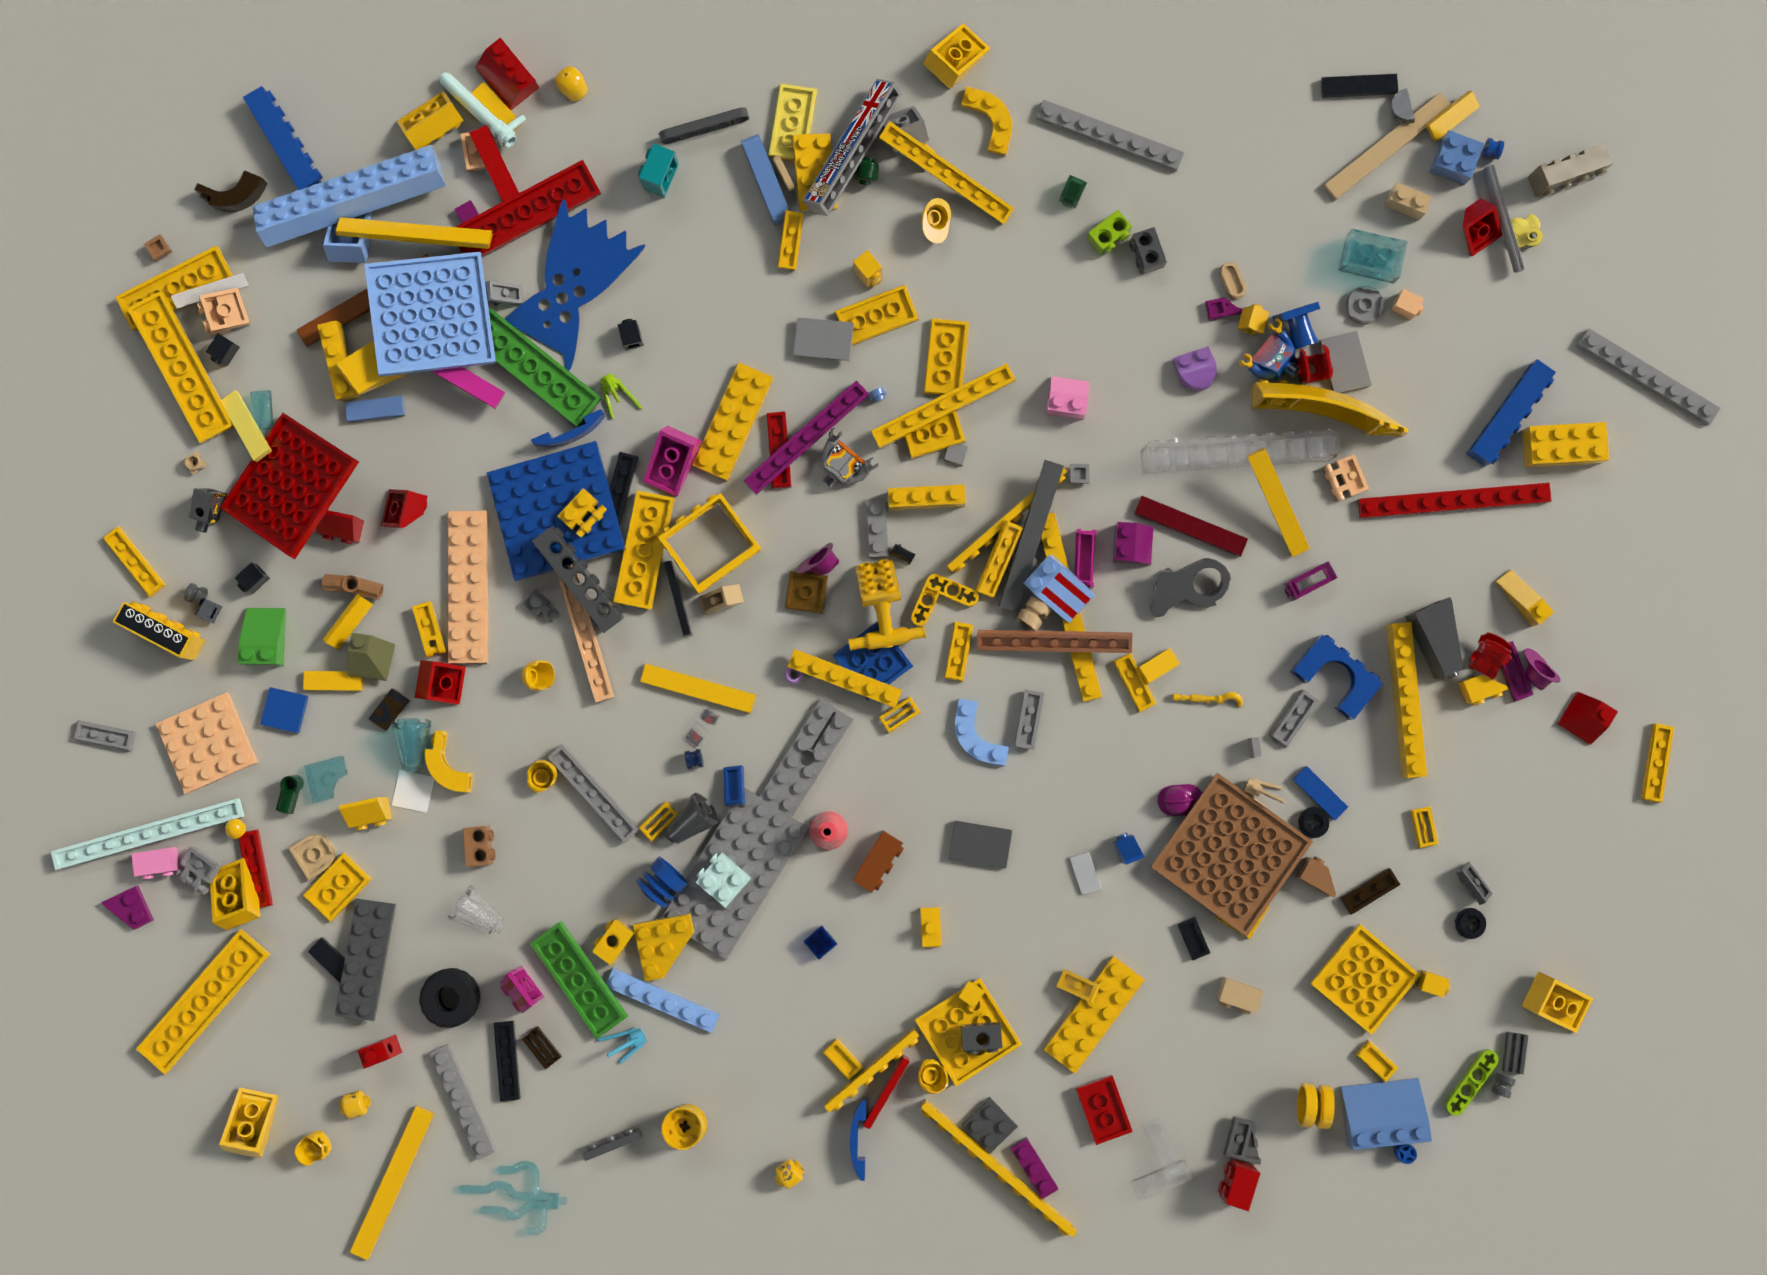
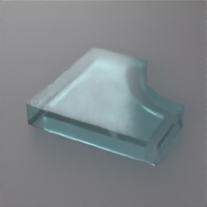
M344 756L304 765L313 803L334 798L336 783L341 777L348 774Z

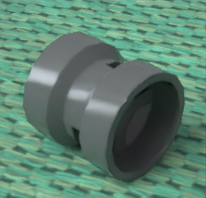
M1496 1073V1083L1492 1086L1491 1092L1510 1099L1512 1094L1511 1087L1515 1085L1516 1080Z

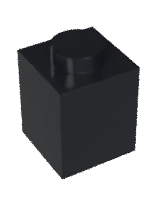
M625 319L621 324H617L625 350L644 346L636 320Z
M217 333L207 348L206 353L211 355L210 360L218 365L224 363L228 366L240 347Z
M251 562L235 579L238 582L237 586L243 592L254 594L270 577L258 564Z

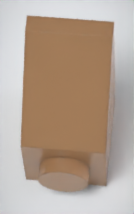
M1316 856L1313 858L1307 857L1296 878L1334 898L1336 892L1329 868L1323 865L1325 861Z

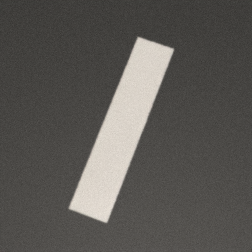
M244 273L172 295L171 298L176 308L199 302L200 295L233 288L239 289L249 286Z

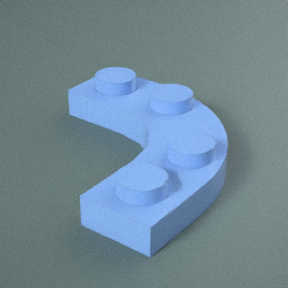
M959 699L955 716V733L963 749L977 760L1005 766L1009 747L983 741L977 735L974 724L978 702Z

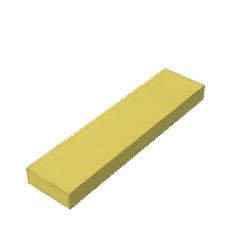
M234 390L224 397L221 401L231 422L252 459L258 462L272 452L239 392Z

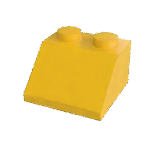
M375 797L339 805V810L348 828H355L356 831L367 829V825L373 823L375 827L386 825V821L392 819L388 797Z

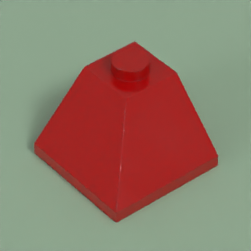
M1480 198L1465 209L1462 227L1469 254L1474 256L1503 235L1495 205Z
M389 489L380 526L403 529L424 515L428 496L409 490Z
M1576 692L1557 725L1591 745L1609 728L1618 711L1598 699Z

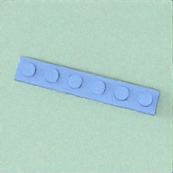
M616 968L612 969L606 983L609 989L710 1033L713 1032L720 1015L715 1011Z

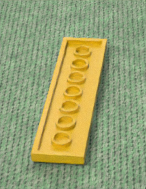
M159 291L128 307L127 309L198 442L202 444L233 428L234 425L226 412L218 392L164 292Z
M240 929L136 1050L164 1075L168 1074L271 954L246 931Z

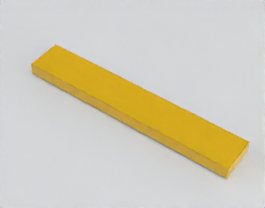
M1261 448L1247 455V459L1291 556L1295 557L1309 550L1310 547L1266 449Z
M646 663L640 682L748 713L752 712L756 695Z

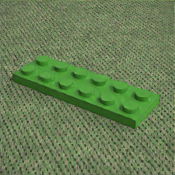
M562 921L530 943L596 1039L628 1017Z

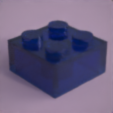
M823 925L803 941L819 960L838 944Z

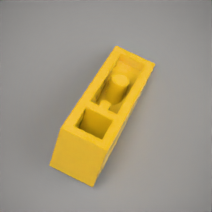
M1509 570L1495 581L1531 626L1540 625L1554 613L1544 599L1512 570Z

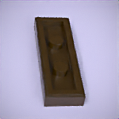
M1387 868L1343 895L1340 899L1349 914L1352 915L1401 884L1391 868Z

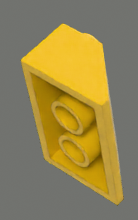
M441 91L397 120V123L414 149L418 150L429 146V143L435 139H441L450 129L458 128L464 120L445 92Z

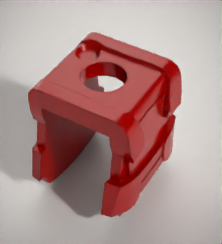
M1322 345L1320 354L1306 356L1304 349L1300 350L1299 357L1295 361V365L1300 368L1296 374L1299 376L1300 384L1332 378L1333 367L1329 355L1330 351L1326 345ZM1309 364L1315 366L1316 371L1314 374H1310Z
M1487 632L1484 635L1481 634L1478 641L1479 646L1470 656L1468 667L1494 680L1502 665L1505 666L1512 659L1510 656L1512 652L1510 650L1511 644L1502 637Z

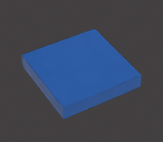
M270 687L260 725L300 733L309 696Z

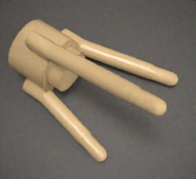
M1249 778L1243 788L1246 794L1260 804L1262 803L1254 797V795L1258 797L1260 793L1284 803L1283 799L1262 789V786L1281 790V786L1260 781L1256 778Z

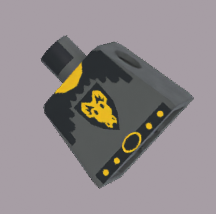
M194 488L189 517L197 520L196 531L207 533L209 523H217L222 512V509L219 507L225 500L227 493L211 488Z

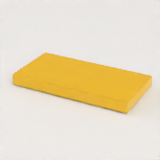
M906 285L835 311L838 321L854 323L852 346L919 321Z
M931 318L924 394L942 396L963 385L969 322Z

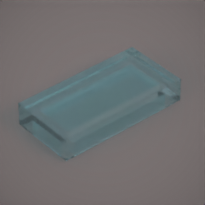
M271 391L250 392L252 417L260 430L272 429L274 424Z

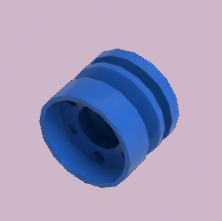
M659 856L650 865L655 874L652 875L645 871L643 876L646 880L639 877L636 883L652 902L666 908L669 903L665 898L670 901L674 900L670 890L672 889L680 893L688 885V882L670 863Z

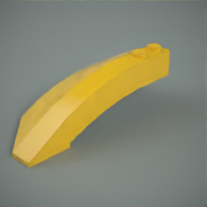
M1258 380L1252 386V409L1293 410L1317 414L1365 431V435L1404 436L1408 433L1406 427L1371 405L1332 390L1291 384L1286 380H1280L1277 383H1269V380Z

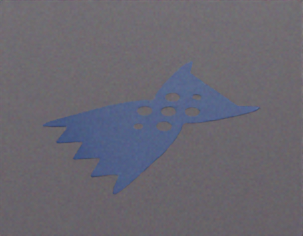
M563 199L547 252L545 266L546 288L521 304L505 320L517 329L562 353L566 369L569 371L573 364L579 330L578 308L606 290L645 248V244L627 250L626 231L608 239L606 220L589 228L587 224V209H583L574 216L569 217L565 199ZM576 268L580 270V274L577 276L573 274V270ZM556 274H561L564 277V283L560 286L553 283V277ZM583 286L585 288V295L580 298L574 295L575 287ZM561 292L568 296L565 304H559L556 301V296ZM542 299H547L550 302V308L546 311H542L539 308L538 304ZM563 311H568L571 314V320L567 323L560 320V314ZM549 321L551 326L545 328L544 322Z

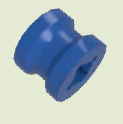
M1488 138L1482 155L1484 157L1492 156L1498 160L1503 152L1504 141H1494L1493 138Z
M1412 1145L1394 1146L1393 1153L1402 1163L1411 1164L1416 1160L1417 1151Z

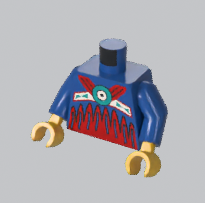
M1274 319L1278 325L1277 328H1274L1271 323L1269 324V329L1277 333H1273L1253 357L1249 354L1242 355L1247 360V363L1243 360L1239 361L1241 367L1247 366L1248 370L1259 379L1275 378L1279 380L1285 373L1294 377L1300 369L1294 364L1296 361V350L1287 332L1281 329L1282 322L1279 319Z

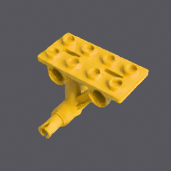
M882 559L876 563L865 562L855 566L862 606L873 605L877 614L879 631L867 633L863 637L849 638L850 651L862 648L870 650L890 648L895 645L908 644L909 640L926 638L925 626L907 629V627L892 628L890 602L901 601V593L893 560Z

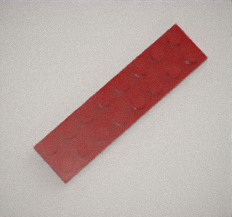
M581 160L456 226L457 228L491 230L492 239L489 249L458 247L462 254L481 252V256L484 257L557 218L563 199L566 201L569 212L601 195V192L585 162Z

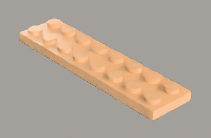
M448 511L449 664L488 663V511Z

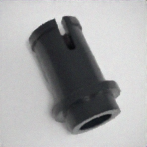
M895 544L890 554L910 565L916 554L901 547L902 544Z

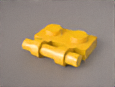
M583 488L561 511L558 517L572 530L579 525L580 528L576 534L582 538L586 532L589 533L592 530L591 527L597 520L600 521L603 518L602 515L607 509L601 505L596 510L594 507L598 501ZM590 512L592 515L584 523L582 521L583 518Z

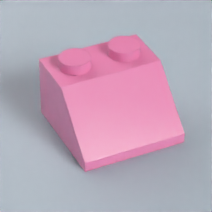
M1051 376L1046 414L1084 419L1087 410L1089 382Z

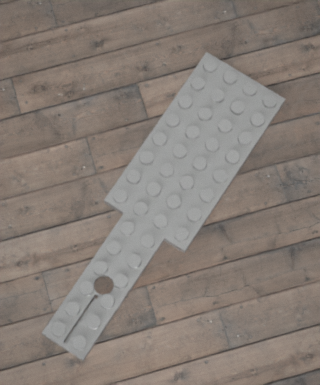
M820 699L760 797L744 787L745 804L730 807L685 880L688 882V885L680 893H676L674 900L671 901L661 918L691 913L695 931L691 938L727 960L809 827L794 819L793 816L852 723L853 719ZM805 750L811 751L814 755L813 763L808 766L802 765L799 761V755ZM722 852L751 877L750 881L726 908L696 883L698 880L696 875L703 868L707 870L711 865L710 859L716 853L720 855Z

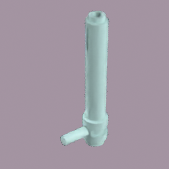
M445 72L440 76V85L483 126L487 125L491 136L497 139L500 145L510 148L515 144L517 137L513 130L526 121L523 114L507 125L495 117L450 73Z

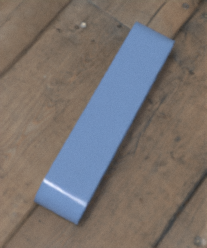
M759 134L741 140L773 224L776 225L784 222L785 210L789 211V208Z

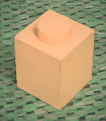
M1403 289L1398 293L1391 311L1411 320L1415 316H1419L1424 306L1421 304L1424 298Z

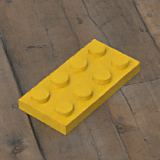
M830 133L798 134L792 136L799 211H810L802 200L832 153ZM837 202L832 210L837 209Z

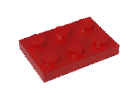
M1113 1075L1076 1087L1096 1145L1133 1132Z

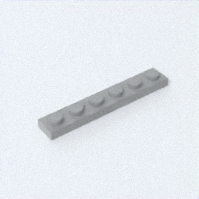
M563 744L548 756L549 760L624 843L640 830Z
M449 1044L430 1052V1057L477 1160L496 1152V1147Z

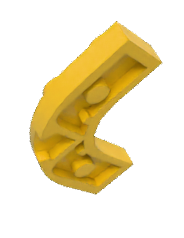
M966 86L961 107L976 110L987 115L993 126L988 152L1006 156L1012 133V120L1007 107L995 95Z

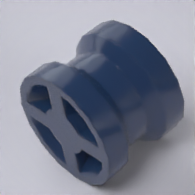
M700 748L693 752L685 751L688 770L696 766L699 768L704 767Z

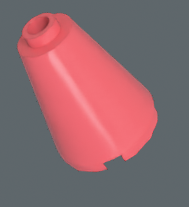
M831 811L822 812L810 824V837L819 848L833 850L845 842L848 835V826L844 818L838 813ZM825 828L831 830L830 835L826 836L823 833Z

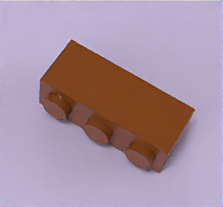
M883 830L854 876L853 881L870 892H873L874 889L878 891L883 883V880H881L883 874H889L894 865L891 863L895 856L898 858L904 849L902 847L903 842Z

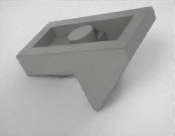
M491 280L485 282L487 301L494 302V306L523 304L522 285Z

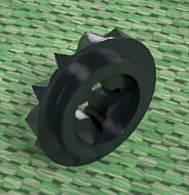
M1307 808L1301 812L1298 819L1299 829L1307 837L1319 838L1328 831L1329 817L1320 808ZM1315 817V821H1318L1321 825H1314L1312 830L1311 824H1308L1306 821L1312 820Z
M1464 908L1457 913V917L1454 920L1455 929L1459 935L1467 939L1480 937L1486 929L1485 916L1475 908ZM1468 918L1476 921L1472 924V929L1469 926H1463L1468 922Z

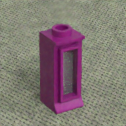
M1328 561L1285 583L1286 588H1284V591L1288 598H1292L1294 601L1338 577Z

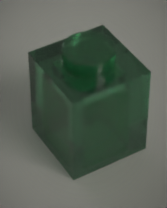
M1070 175L1059 201L1068 208H1077L1087 182Z

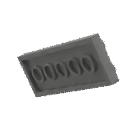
M356 898L335 1016L375 1021L396 904Z

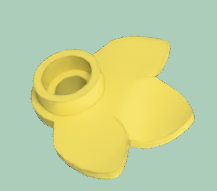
M1529 214L1526 220L1523 218L1511 219L1519 248L1525 245L1534 247L1541 243L1543 234L1539 229L1540 221L1535 215ZM1535 234L1537 237L1535 239H1531L1529 235Z

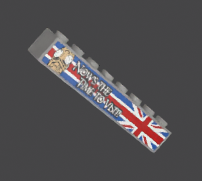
M876 79L802 200L811 212L828 216L902 95L895 82Z

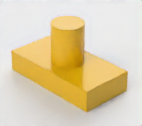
M940 907L920 908L922 947L942 946Z

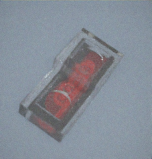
M705 706L682 736V739L695 749H698L718 723L721 716Z

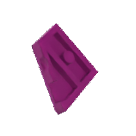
M134 886L102 902L103 906L133 930L154 921L139 886Z

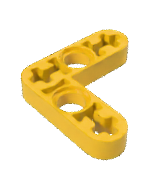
M932 574L926 580L912 612L911 620L916 626H924L931 615L939 595L967 607H972L978 602V593L939 574ZM938 578V583L942 585L944 581L948 583L944 587V592H941L942 587L936 585L933 588L931 587L932 583L929 581ZM950 585H955L958 588V593L954 596L947 593V588ZM961 588L965 590L963 592L965 595L974 594L973 598H975V601L968 603L966 602L967 598L963 596L961 600L957 599L961 593ZM930 595L933 598L932 604L924 605L922 603L923 596ZM919 605L924 609H929L928 613L924 611L923 617L925 620H921L920 623L916 622L917 618L914 617L915 614H920L921 609H918Z

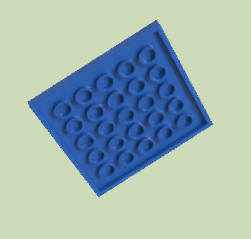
M597 441L487 472L515 581L554 571L553 567L532 542V540L551 526L558 527L563 532V539L567 544L570 542L576 549L575 554L584 561L626 550ZM584 488L598 501L594 508L597 510L603 505L607 511L602 515L603 518L600 521L597 520L591 527L592 530L589 533L586 532L581 538L576 534L580 526L577 525L572 530L558 515ZM589 512L582 521L585 523L592 514ZM556 542L552 543V550L560 552L561 546ZM570 558L564 559L563 563L566 567L573 565Z

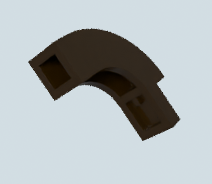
M244 170L238 184L228 191H216L197 183L194 190L200 194L199 197L209 202L208 204L215 210L237 212L253 205L261 197L268 183L262 177Z

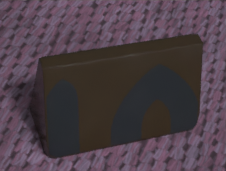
M392 688L368 719L387 731L410 700Z

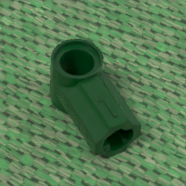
M290 775L281 780V792L276 806L278 812L294 814L299 792L304 786L301 776ZM291 779L295 782L293 789L289 785Z

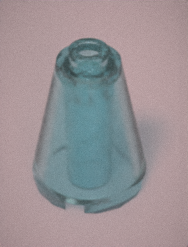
M419 718L398 719L397 723L392 721V730L401 766L403 769H406V772H417L423 764L431 730V721L425 719V723L419 721Z

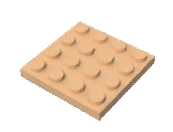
M227 692L156 723L184 794H189L258 763L230 694Z

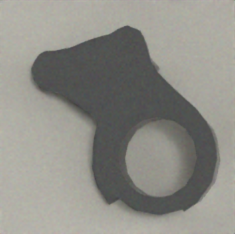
M1210 558L1193 562L1178 571H1172L1170 568L1160 570L1156 573L1154 599L1150 607L1151 613L1155 617H1162L1171 607L1184 599L1200 607L1216 606L1215 602L1222 598L1228 590L1231 580L1230 573L1222 563ZM1205 568L1218 570L1221 581L1215 591L1209 594H1200L1195 591L1193 581L1199 571Z

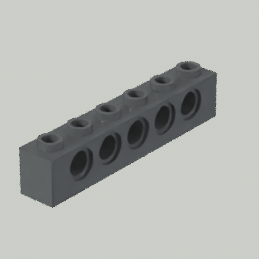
M551 526L532 540V542L601 631L605 633L624 618L622 615L624 613L618 604L614 605L611 601V594L606 589L603 590L600 587L598 577L594 573L590 574L587 570V563L582 558L579 559L575 554L576 549L570 542L566 543L563 539V532L558 527ZM553 542H556L561 546L560 552H554L552 550L551 546ZM565 558L572 560L573 566L571 568H567L564 565L563 561ZM577 573L585 577L584 583L576 581L575 576ZM594 589L597 593L596 598H590L587 595V590ZM605 604L609 609L608 613H601L599 605Z

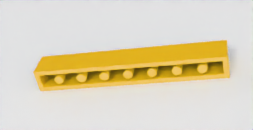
M1412 622L1392 623L1386 625L1401 777H1427Z

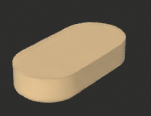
M780 156L774 157L772 159L773 164L786 190L789 192L795 190L794 184Z
M1232 262L1223 264L1219 275L1227 295L1234 300L1242 298L1246 293V285L1238 266Z

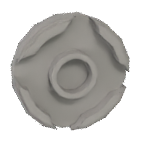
M1360 286L1354 289L1346 300V311L1349 317L1360 324H1369L1376 321L1382 315L1385 308L1383 296H1381L1376 288L1371 286Z

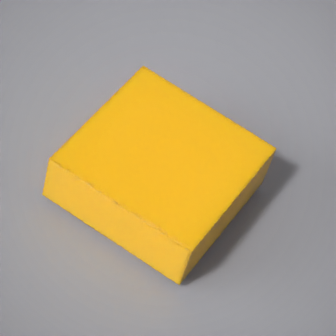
M968 980L958 997L975 1008L985 991Z

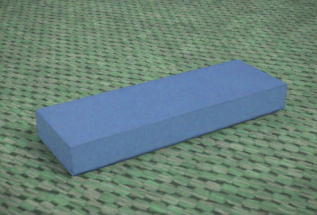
M403 396L345 402L348 422L405 416Z

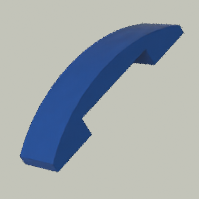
M601 409L584 416L586 424L554 438L547 432L531 439L536 447L546 448L573 443L592 432L602 422L605 414Z
M863 1097L859 1102L853 1116L850 1131V1153L854 1169L860 1181H865V1157H858V1121H866L867 1097Z

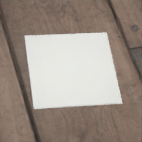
M399 770L391 806L427 813L434 778L432 776Z

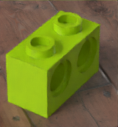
M1117 209L1088 232L1087 239L1100 255L1105 251L1109 253L1116 247L1115 243L1119 240L1123 242L1131 235L1129 232L1132 226ZM1120 225L1122 231H1116L1113 226ZM1104 236L1108 242L1102 243L1098 238Z

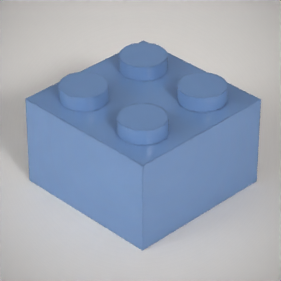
M1448 130L1440 141L1429 172L1465 185L1472 178L1484 143Z

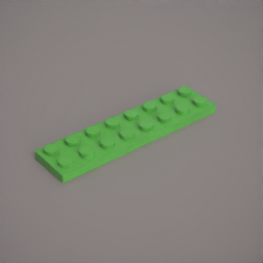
M489 307L496 362L575 426L580 427L585 421L584 416L590 414L602 398Z

